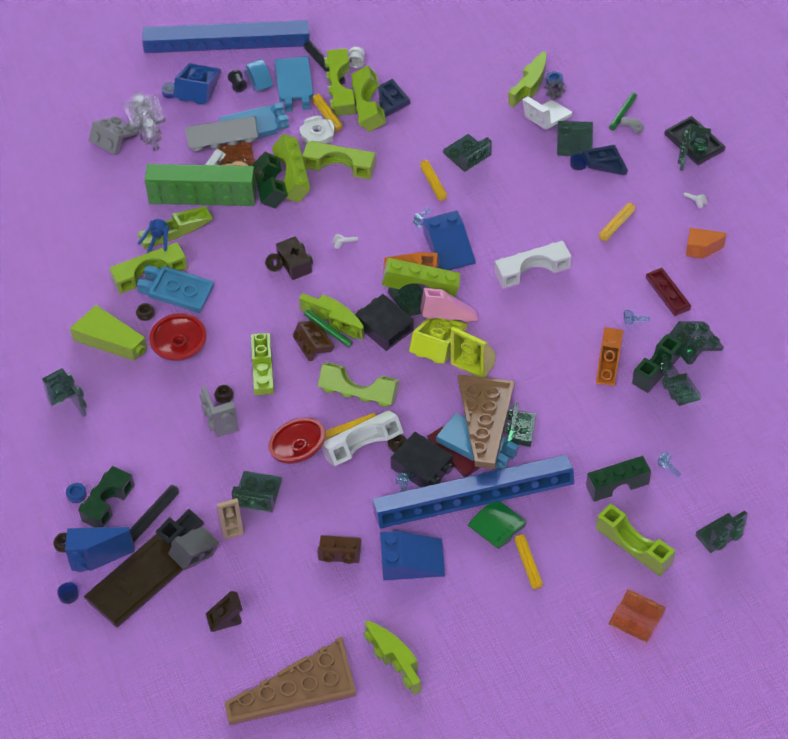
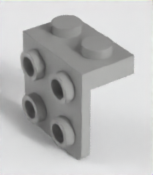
M113 116L108 119L94 121L88 141L113 155H117L120 151L122 139L138 135L139 130L134 125L126 124L121 121V118Z
M202 386V393L199 396L204 416H207L209 419L207 422L210 431L214 430L217 437L238 431L239 426L233 401L214 407L206 386Z

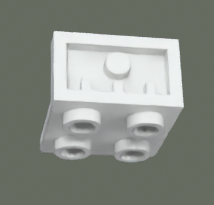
M530 97L522 99L525 117L545 130L572 116V111L553 100L541 105Z

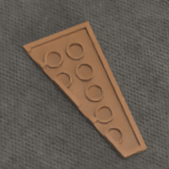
M458 375L475 467L495 469L515 388V381Z
M342 636L337 638L331 645L321 647L315 654L304 657L277 672V675L271 679L261 681L260 685L255 688L246 690L224 702L229 726L356 696Z

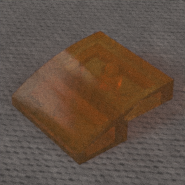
M243 141L235 145L226 144L216 147V149L226 154L221 162H219V165L241 161L248 166H253L252 164L255 162L250 142L245 143Z
M627 589L608 624L647 643L659 624L666 607Z

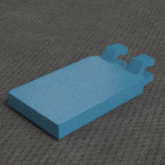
M308 56L276 59L275 69L279 101H285L286 112L293 111L292 100L301 99L303 110H309V99L313 97Z
M282 102L275 103L272 107L267 105L219 117V121L256 116L259 137L255 139L277 134V130L289 128V120L284 112ZM238 140V143L245 142V140Z
M147 265L144 269V273H146L144 277L148 280L139 279L137 282V292L148 295L149 298L197 313H201L214 287V281L162 266L160 270L157 267Z
M455 413L436 436V442L474 461L466 418ZM502 437L495 468L498 470L507 468L509 458H515L519 445Z

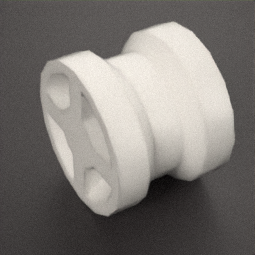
M352 47L348 52L349 66L361 68L364 64L365 51L360 47Z

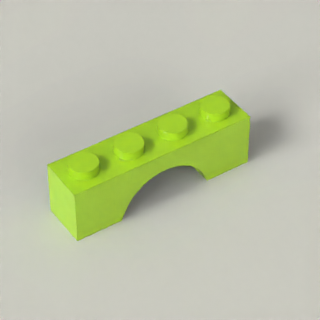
M347 48L327 50V57L324 60L325 68H329V71L326 72L327 82L331 81V85H328L329 96L333 95V99L330 100L331 110L335 109L336 116L356 114L353 90L347 89L339 83L341 77L350 72Z
M367 65L351 74L353 81L351 85L355 93L354 99L357 104L355 108L359 116L358 123L362 128L364 127L368 132H371L385 124L386 118L384 110L375 101L370 102L373 93L379 87V81L376 72Z
M282 134L272 146L273 154L279 157L280 162L286 163V174L283 182L285 183L288 196L285 199L299 203L311 188L298 139Z
M308 141L302 155L306 169L320 171L327 165L338 163L348 166L352 170L354 177L371 180L376 166L375 152Z
M178 242L167 245L166 251L160 248L109 267L111 279L119 295L137 288V281L144 274V269L147 265L157 267L160 270L162 266L178 271L188 269L186 257Z
M388 258L383 271L381 286L401 289L407 284L418 283L426 285L431 289H442L455 297L459 288L460 273Z
M326 362L321 366L317 387L323 388V391L328 393L337 391L341 392V395L344 397L357 396L360 397L359 400L371 402L373 400L377 401L378 405L389 407V405L396 402L400 380L380 376L372 385L360 386L350 380L345 366Z
M611 503L597 516L596 529L660 577L673 564L675 556L673 548L660 539L653 541L640 535L630 524L627 515Z

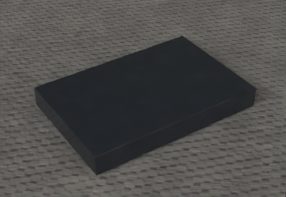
M693 116L675 124L664 132V135L697 165L725 151L726 146Z

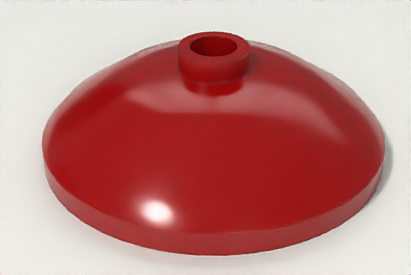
M183 313L171 314L160 319L152 327L149 336L153 351L158 356L172 361L185 360L195 356L202 350L207 339L204 324L198 318Z
M294 419L283 424L273 433L269 440L268 448L271 456L278 462L286 464L300 463L311 458L321 449L326 439V432L323 425L316 419Z

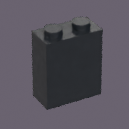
M384 294L374 298L367 306L360 308L355 314L364 326V333L385 351L414 331V319Z
M416 431L391 456V469L420 488L439 484L444 475H448L454 466L452 454Z

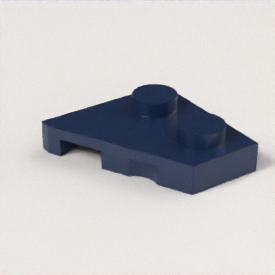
M393 79L379 85L380 107L384 110L385 117L411 104L408 96Z
M615 145L583 150L582 156L588 168L620 175L627 174L628 169Z

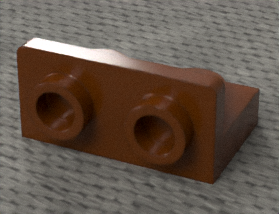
M312 321L298 322L293 338L308 361H313L316 353L332 352L334 345L322 328Z
M321 535L320 545L317 550L318 560L328 563L333 561L346 564L359 563L362 540L356 537Z

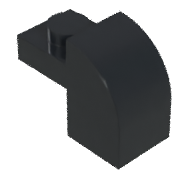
M188 509L176 522L169 517L155 532L171 547V543L176 537L184 536L190 530H196L205 523Z

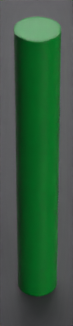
M632 92L609 125L610 130L614 131L622 117H624L637 98L636 93Z
M309 309L305 311V317L349 348L353 342Z

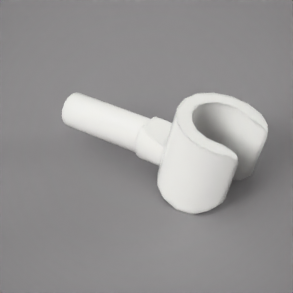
M687 192L684 193L685 197L696 201L698 208H703V204H708L704 194L696 196Z
M337 234L334 236L332 243H335V248L340 249L343 243L358 241V237L344 238L342 235Z

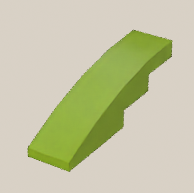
M203 206L173 213L172 219L165 220L169 227L168 242L211 222L212 216L207 207ZM145 230L138 232V239H140ZM151 231L141 243L144 249L149 248L153 237ZM164 235L161 238H156L154 246L163 244Z

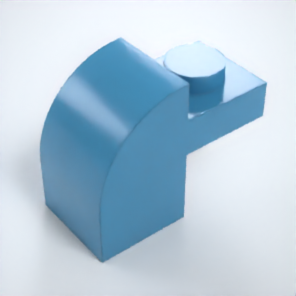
M262 59L245 64L246 69L243 72L245 77L250 78L253 90L260 91L273 86L268 68Z

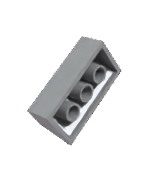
M256 116L185 127L188 147L193 148V151L203 150V146L210 145L211 148L221 147V143L226 142L228 145L238 144V140H245V143L253 142L255 138L259 137Z

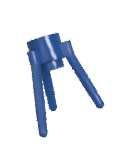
M151 220L137 244L140 245L151 231L153 237L147 253L152 251L156 238H161L163 235V250L166 251L169 227L164 220Z

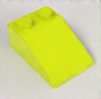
M427 318L413 331L409 352L414 353L418 357L431 359L435 363L444 364L451 357V328L455 327L465 332L468 324L455 319L449 321L443 318Z
M455 327L451 328V364L477 377H486L495 365V351L487 342Z

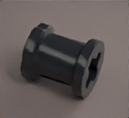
M233 70L228 74V80L232 83V88L235 92H242L247 88V82L243 80V74L240 70Z

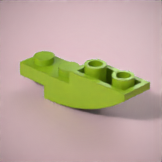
M545 51L536 56L529 65L525 66L523 78L520 79L515 87L509 90V105L515 107L523 98H532L539 90L546 70Z
M304 293L300 295V310L305 312L309 309L322 320H328L329 325L337 331L347 334L352 338L364 339V326L355 314L343 304L324 294L319 299Z
M270 333L251 334L254 395L274 394Z
M371 621L364 622V637L368 643L373 644V650L377 659H382L385 665L391 663L395 672H400L403 677L401 680L407 690L410 689L413 695L421 692V681L415 673L418 671V660L409 648L387 629Z

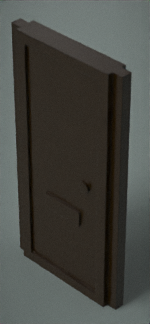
M155 534L85 594L84 598L111 624L118 628L184 569L168 554L171 547L158 534Z

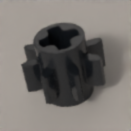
M555 78L554 82L548 80L549 85L544 86L548 90L545 95L551 94V99L553 100L555 96L562 98L561 92H566L565 89H562L564 82L559 84L558 78ZM556 84V87L559 88V90L555 91L554 93V91L551 90V87H554Z

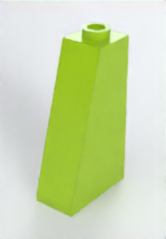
M97 305L70 327L74 341L133 361L142 356L147 350L145 337Z

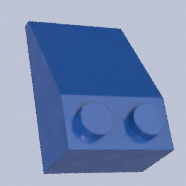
M188 63L175 77L173 98H179L180 101H195L196 104L207 103L212 97L221 69Z
M458 210L423 219V234L431 252L438 253L439 269L450 271L476 264L467 232Z
M129 527L67 528L65 551L72 571L84 572L94 570L135 552Z
M403 531L380 532L383 581L445 577L442 539Z

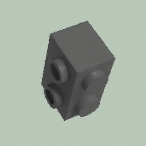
M202 526L196 530H190L184 536L176 537L171 543L172 546L168 554L186 570L212 557L219 542Z

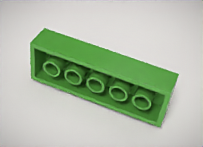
M147 164L144 181L149 204L255 206L257 188L254 166Z

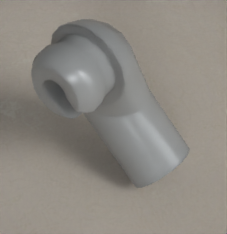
M625 117L621 119V126H628L635 133H641L644 129L639 119Z

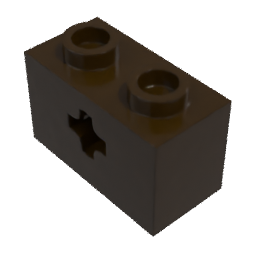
M296 236L276 243L277 254L282 257L283 266L292 280L312 273V257L310 254H306L304 244L299 242Z

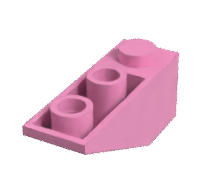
M423 289L420 306L422 317L428 319L443 318L449 321L453 319L465 322L478 321L475 309L444 290Z

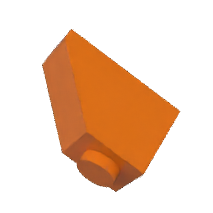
M690 228L686 256L706 258L724 248L727 233Z

